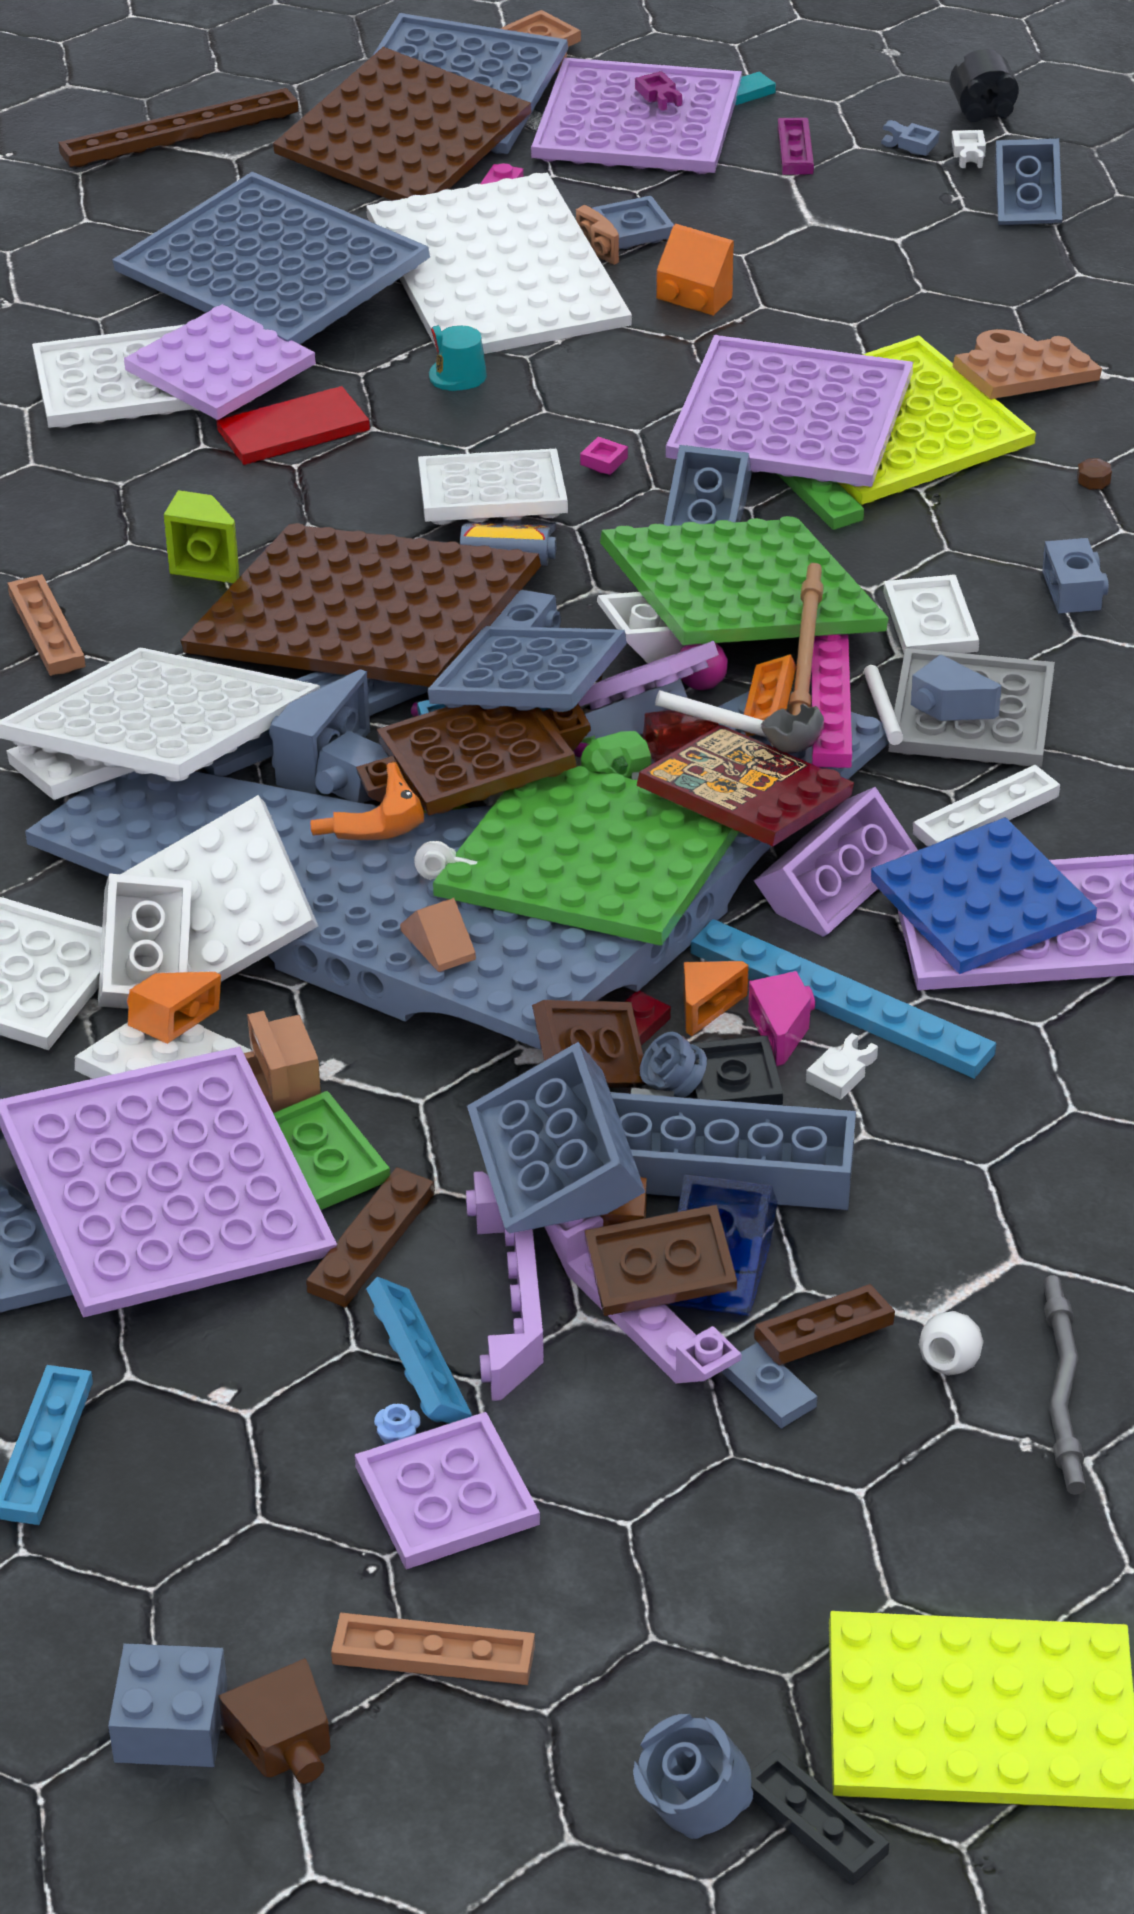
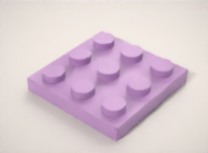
M711 641L597 682L592 685L578 703L580 706L589 704L591 710L611 704L613 701L622 698L626 699L643 693L645 690L667 685L694 672L708 667L706 660L719 655L715 642Z
M486 1412L355 1454V1467L406 1570L540 1525V1512Z

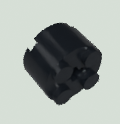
M980 49L967 54L964 57L965 61L959 67L956 64L950 75V86L964 115L970 122H978L982 118L999 116L1005 118L1009 116L1014 110L1013 105L1018 98L1019 86L1007 60L992 49Z

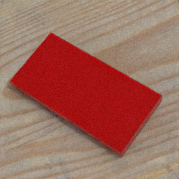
M343 386L216 420L218 432L243 465L370 430L368 417Z

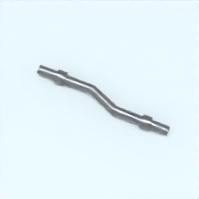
M1051 1275L1043 1280V1287L1047 1300L1044 1305L1046 1321L1053 1328L1060 1357L1049 1402V1411L1056 1438L1053 1451L1057 1466L1063 1470L1067 1491L1075 1495L1084 1492L1086 1485L1081 1467L1084 1462L1080 1441L1074 1437L1068 1410L1078 1362V1353L1071 1327L1074 1316L1069 1300L1064 1297L1060 1278Z

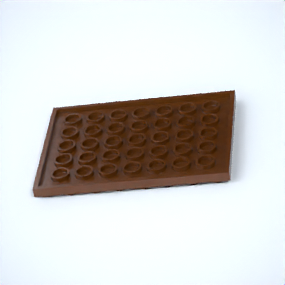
M300 523L289 524L180 641L183 652L189 654L340 675H349L355 671L364 670L367 671V678L430 687L476 635L486 626H491L512 599L541 567L539 553L523 552L519 549H496L486 545L471 546L457 542L429 541L425 538H403L392 534L378 535L363 531L336 530L332 527H310Z

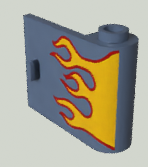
M504 518L503 520H487L484 522L468 521L461 528L460 544L471 546L486 545L496 549H519L523 552L539 553L541 566H548L549 559L556 558V537H550L556 530V522L521 521V519L506 520Z

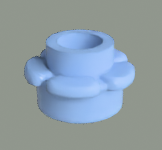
M392 1404L376 1414L374 1424L378 1426L377 1433L381 1440L388 1444L416 1435V1428L420 1426V1416L415 1410L410 1411L407 1405Z

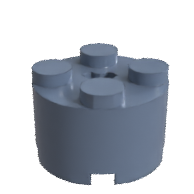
M678 1714L661 1721L645 1735L640 1744L643 1750L638 1764L634 1762L633 1775L640 1794L666 1824L690 1839H698L706 1834L722 1829L731 1823L741 1811L749 1807L753 1799L751 1770L745 1756L718 1723L707 1717L703 1719L692 1717L690 1714Z

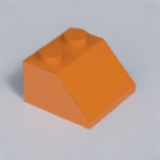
M675 224L657 268L656 298L714 316L732 298L734 240Z

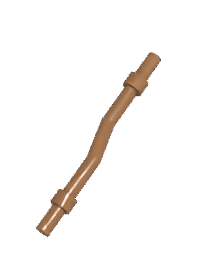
M818 563L808 565L806 580L801 586L800 598L803 601L797 667L794 692L790 694L788 711L792 715L800 713L801 704H805L808 707H811L812 704L809 687L818 604L822 601L824 589L821 583L822 567Z

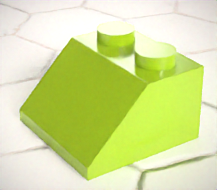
M178 490L164 513L169 573L235 583L240 577L235 520L212 495Z

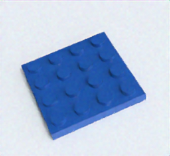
M1006 817L871 868V881L959 974L1096 920L1097 907Z

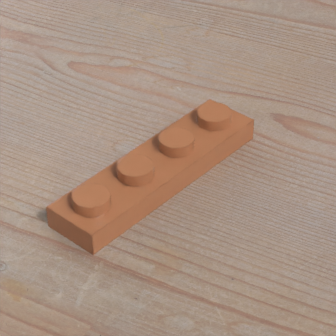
M43 574L8 582L9 595L49 675L65 674L72 670L86 667L84 654Z
M340 1613L331 1657L332 1664L528 1685L535 1649V1633Z

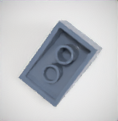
M1059 138L996 140L995 185L998 225L1062 223Z
M679 445L664 525L678 526L685 522L714 524L718 520L740 522L746 505L752 474L749 453Z
M355 671L294 700L287 705L279 716L274 717L270 725L269 735L273 741L272 767L275 768L277 786L319 795L321 792L315 785V777L321 749L348 731L364 738L370 733L367 671Z

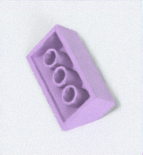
M873 787L846 799L756 878L754 882L776 914L823 937L828 935L878 889L871 881V868L918 850L876 787Z

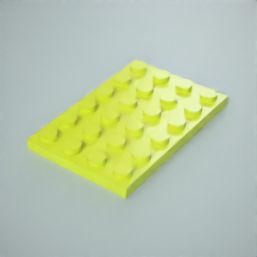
M842 1611L830 1612L829 1649L833 1796L1134 1810V1692L1128 1625Z

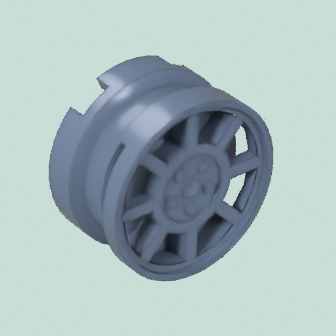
M676 1032L664 1033L655 1039L646 1050L640 1065L641 1079L654 1089L674 1091V1097L684 1098L702 1080L707 1065L706 1054L698 1046L690 1044L680 1034ZM699 1058V1064H694V1062Z

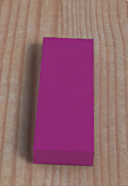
M779 118L777 129L782 175L813 174L814 162L808 118Z

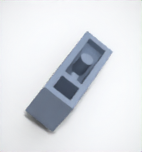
M681 678L667 685L645 690L643 693L626 699L623 698L585 713L591 725V731L586 737L595 735L597 739L622 731H636L640 735L690 716L655 705L659 690L687 698Z

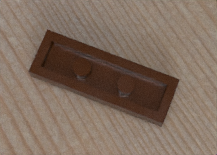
M871 1284L755 1324L754 1339L777 1365H782L893 1325L895 1310Z

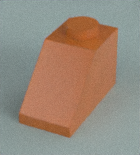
M217 972L153 974L129 990L127 998L128 1026L164 1043H170L219 1010L221 974Z

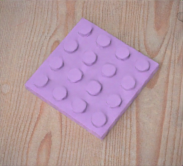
M223 304L214 307L211 311L189 321L182 327L165 334L162 338L124 358L126 371L216 420L316 364L315 352L292 340L287 342L281 339L275 331L263 329V325Z

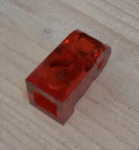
M673 710L645 713L643 739L647 742L651 758L654 762H657L671 754V752L678 750L716 728L719 724Z

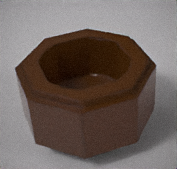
M1089 458L1078 464V484L1087 489H1103L1111 483L1112 469L1110 463L1099 458Z

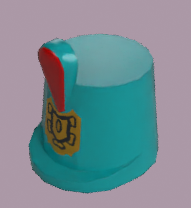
M439 325L433 326L431 332L437 349L436 363L432 365L429 371L430 382L435 387L448 391L467 390L482 384L487 377L481 333L471 326H451L442 331Z

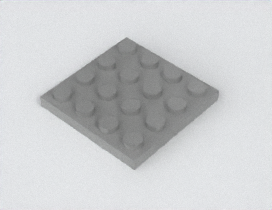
M905 648L894 709L903 734V741L898 745L889 743L888 752L936 756L945 759L976 760L984 763L996 762L1042 767L1055 662ZM942 654L1002 685L999 716L995 719L940 721L911 706L912 675Z

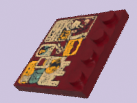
M723 725L717 726L641 770L637 781V786L772 847L851 797L854 782L841 777L840 773L835 770L817 767Z

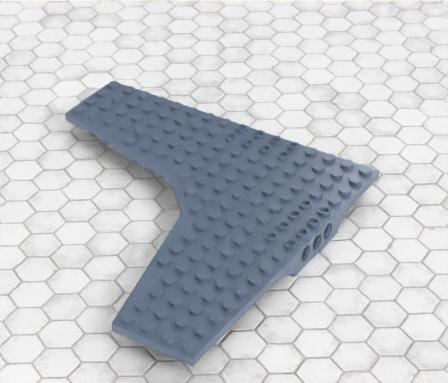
M749 691L718 707L744 715ZM851 712V768H820L835 770L840 773L841 777L848 780L888 745L889 741L882 722L874 717H866ZM696 717L648 741L651 765L678 750L677 742L682 747L679 741H684L682 743L686 745L685 740H688L687 743H690V739H697L703 733H707L722 724ZM725 726L741 734L746 735L743 730ZM681 735L683 739L673 740L671 736ZM760 735L749 736L773 747L766 737ZM812 746L804 751L790 754L812 764ZM624 757L614 759L613 763L621 761ZM133 771L84 789L25 831L28 845L109 876V874L124 873L259 795L268 808L318 924V927L268 955L275 962L276 970L405 1022L418 1012L447 1014L473 1022L540 1050L542 1048L536 1029L533 1004L542 1000L597 1001L607 993L623 986L638 992L690 946L691 941L712 919L718 921L728 912V903L741 881L759 858L772 847L739 832L662 946L456 901L474 947L476 960L438 972L401 932L400 924L415 911L449 900L434 896L433 881L435 879L429 880L420 875L415 867L414 858L417 850L429 841L443 842L457 852L493 805L450 810L446 813H436L430 816L424 813V823L409 833L392 839L343 840L338 839L335 833L313 836L311 820L333 817V812L364 813L379 806L200 772H193L189 774L187 779L182 781H169L165 776L153 773L139 774Z

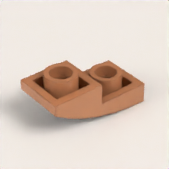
M586 205L576 209V221L597 257L614 265L619 263V234L613 224L599 212Z

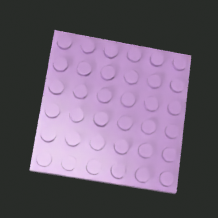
M564 58L531 146V158H539L548 162L555 160L572 161L575 164L587 162L600 163L609 167L625 165L636 169H645L647 167L661 168L670 172L686 170L694 171L697 174L715 173L735 106L737 92L742 79V71ZM663 71L676 84V90L682 94V106L677 107L674 103L669 102L667 103V110L661 111L658 108V102H648L635 89V78Z
M714 335L666 444V458L677 459L679 445L747 452L750 456L752 472L763 471L781 474L786 477L798 476L812 478L821 482L833 481L847 483L856 487H872L913 374V362Z
M240 1046L0 1099V1128L83 1318L321 1259L332 1248L337 1247L327 1222Z

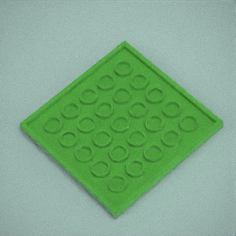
M786 516L780 518V520L768 521L752 518L748 522L718 520L714 524L685 522L678 526L651 524L649 527L643 528L618 526L615 529L602 530L600 544L682 645L705 644L711 641L722 643L799 637L803 601L800 598L801 586L806 580L807 567L811 563L821 565V583L824 587L823 598L818 604L815 636L882 632L887 630L889 618L804 524L795 517Z
M577 766L576 768L564 771L556 777H545L527 783L523 787L504 791L456 852V857L477 861V864L470 865L465 862L448 863L433 881V894L441 898H454L455 901L662 946L739 831L638 787V780H632L616 773L591 772L585 767Z

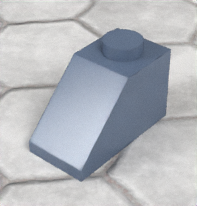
M940 654L912 675L911 706L940 721L995 719L999 716L1002 685Z

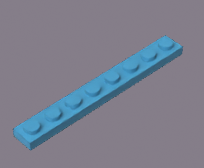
M712 919L691 941V954L709 962H745L748 964V979L752 981L797 971L804 986H810L812 989L815 1009L973 1079L995 1055L996 1042L715 919Z

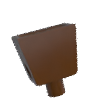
M306 1658L218 1695L223 1729L263 1776L272 1778L291 1769L297 1781L305 1784L314 1781L323 1773L324 1764L319 1756L326 1754L331 1749L329 1724Z

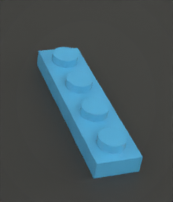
M377 1276L366 1290L375 1306L373 1308L375 1315L383 1322L390 1337V1346L399 1355L405 1367V1377L414 1386L421 1400L420 1407L428 1418L438 1423L443 1421L450 1424L471 1417L472 1414L410 1290Z
M52 1365L46 1366L0 1483V1520L40 1525L93 1385L91 1371Z

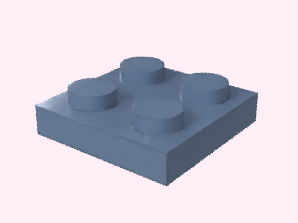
M652 196L592 208L607 218L616 228L619 234V249H629L635 245L649 242H661L663 239L669 238L674 226Z

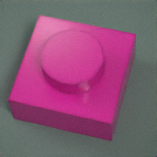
M597 437L580 453V465L599 473L611 475L628 458V446Z

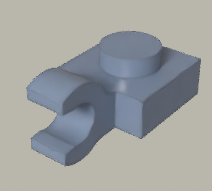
M889 120L883 126V130L890 131L893 136L886 135L882 139L881 144L886 147H894L898 144V148L908 150L914 155L927 156L938 143L940 131L914 123L906 127L896 121Z

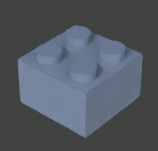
M145 1644L123 1645L108 1725L114 1763L215 1766L222 1723L218 1695L227 1692L228 1685L223 1648Z

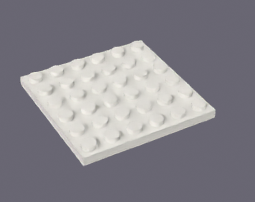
M140 647L1 719L0 738L13 741V744L19 746L32 745L43 748V751L49 753L62 752L71 754L75 759L79 760L92 759L101 761L105 766L109 767L122 766L134 769L139 774L153 773L165 776L169 781H182L187 779L189 774L196 770L212 765L213 761L219 757L236 751L237 747L247 741L259 738L261 733L270 729L274 717L279 716L290 702L320 689V685Z

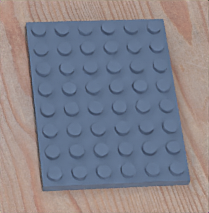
M250 172L115 257L112 261L115 271L207 313L214 307L223 304L263 325V329L275 331L281 339L287 342L292 340L301 345V343L316 333L323 331L325 327L340 317L347 315L349 311L369 300L385 287L392 285L409 271L416 269L418 265L430 258L429 246L262 175Z

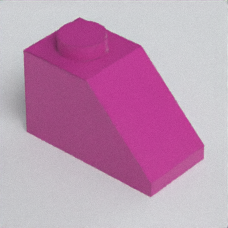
M797 971L749 981L748 1012L760 1035H768L776 1066L784 1065L808 1031L810 1011L815 1009L812 989L810 986H804Z

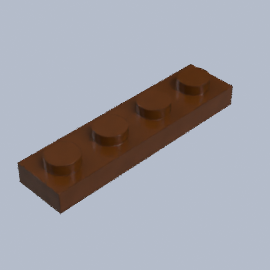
M396 1167L336 1242L337 1247L332 1248L307 1278V1293L346 1308L435 1194L434 1181Z

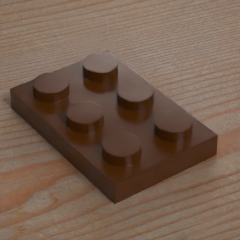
M542 1000L532 1005L544 1061L579 1042L603 1070L609 1088H638L646 1085L640 1076L643 1052L631 1002Z
M717 1205L585 1230V1241L604 1316L737 1290V1278Z

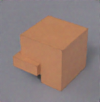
M264 1011L247 1014L252 1051L246 1052L244 1055L272 1112L275 1113L320 1094L318 1057L300 1015L268 1022Z

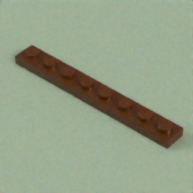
M287 88L278 89L58 142L59 152L70 167H82L93 161L111 160L118 155L126 153H140L147 148L155 146H169L176 141L188 138L198 139L205 134L217 131L227 132L234 127L242 125H256L263 120L284 118L288 114L299 112L298 100Z

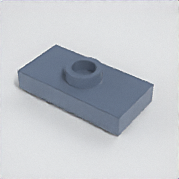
M758 1342L741 1351V1360L722 1371L723 1375L781 1429L817 1407V1395L783 1364L777 1365Z

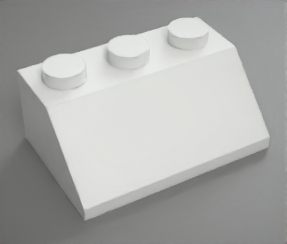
M109 874L104 890L98 992L99 1007L128 1009L127 998L129 990L155 973L187 972L191 880Z

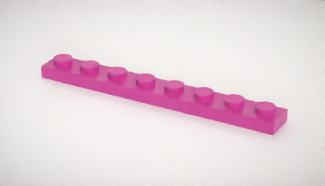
M848 634L815 636L811 670V707L817 706L824 717V729L821 736L812 745V764L817 767L851 768L852 731Z

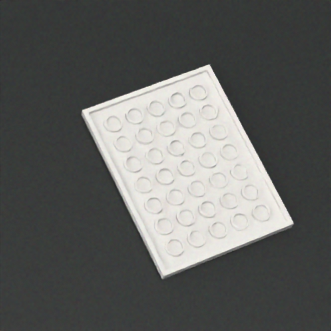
M548 172L533 173L530 176L514 179L506 178L498 182L482 185L473 184L465 188L442 190L438 193L422 196L413 195L405 199L381 201L378 204L366 206L367 218L370 222L429 246L430 258L399 279L434 345L435 342L431 328L437 325L440 326L441 331L457 325L471 326L481 333L484 354L632 325L631 312Z

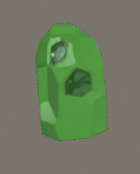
M622 731L597 738L586 746L581 757V766L588 769V771L598 774L616 773L626 778H632V772H640L651 765V754L647 742L636 731Z

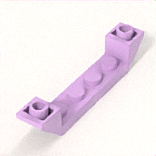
M474 1172V1190H466L467 1217L476 1216L477 1234L504 1233L505 1246H514L515 1251L507 1252L508 1278L517 1279L518 1285H510L512 1312H520L521 1318H513L514 1334L489 1335L488 1354L480 1355L481 1383L490 1382L492 1401L502 1400L544 1363L543 1328L533 1230L509 1234L504 1228L489 1176L484 1172Z
M594 1216L545 1226L567 1276L602 1309L585 1241V1230L603 1227V1219L600 1216ZM665 1304L608 1315L676 1384L705 1381L741 1360V1353L715 1327L712 1326L696 1335Z

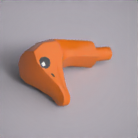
M396 762L387 764L386 794L379 807L364 813L333 812V817L311 820V832L313 836L335 833L338 839L343 840L392 839L409 833L424 823V810L420 799L404 780Z

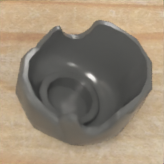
M801 704V711L798 715H792L783 708L779 709L761 723V729L776 750L787 754L804 751L815 743L824 729V717L817 706L808 707L805 704Z

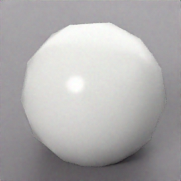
M956 1311L939 1313L930 1318L923 1327L919 1340V1348L923 1360L934 1371L948 1376L965 1373L973 1368L980 1358L983 1346V1338L978 1325L969 1316Z

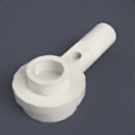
M440 841L424 843L417 850L414 858L418 873L429 880L436 879L448 863L465 862L470 865L477 864V861L456 857L455 849L449 848Z

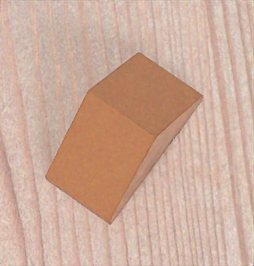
M454 898L419 909L400 924L401 932L438 972L476 960L474 947Z

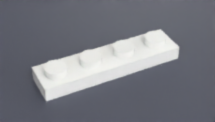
M1033 765L914 821L913 835L926 846H931L1004 817L1011 820L1059 797L1060 784L1038 766Z

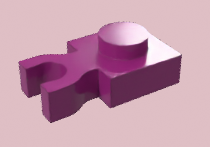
M663 71L635 78V89L648 102H658V108L661 111L667 110V103L669 102L674 103L677 107L682 106V94L676 90V84Z

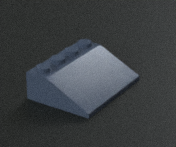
M579 1042L467 1106L503 1225L509 1234L608 1214L645 1193L603 1070Z

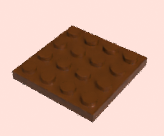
M463 705L457 708L444 707L376 729L379 743L389 757L394 756L406 783L420 799L422 807L428 816L449 812L454 807L472 801H483L491 795L509 789L520 788L527 783L545 777H556L564 771L577 767L574 752L539 707L531 710H518L512 706H500L494 709H483L480 705Z

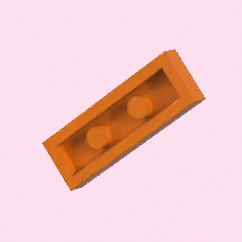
M791 654L756 665L744 715L765 720L777 710L787 709L796 671V664ZM744 731L745 734H746V736H748V737H749V736L756 735V734H753V733H749V732Z

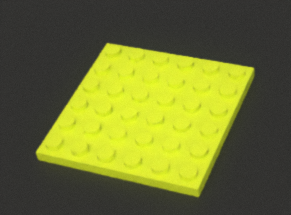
M916 336L863 354L866 356L913 362V374L872 487H856L847 483H837L859 504L871 503L888 495L902 492L905 489L930 482L939 477L959 472L962 469L1035 444L1036 432L999 401L989 399L952 367L953 363L922 337Z

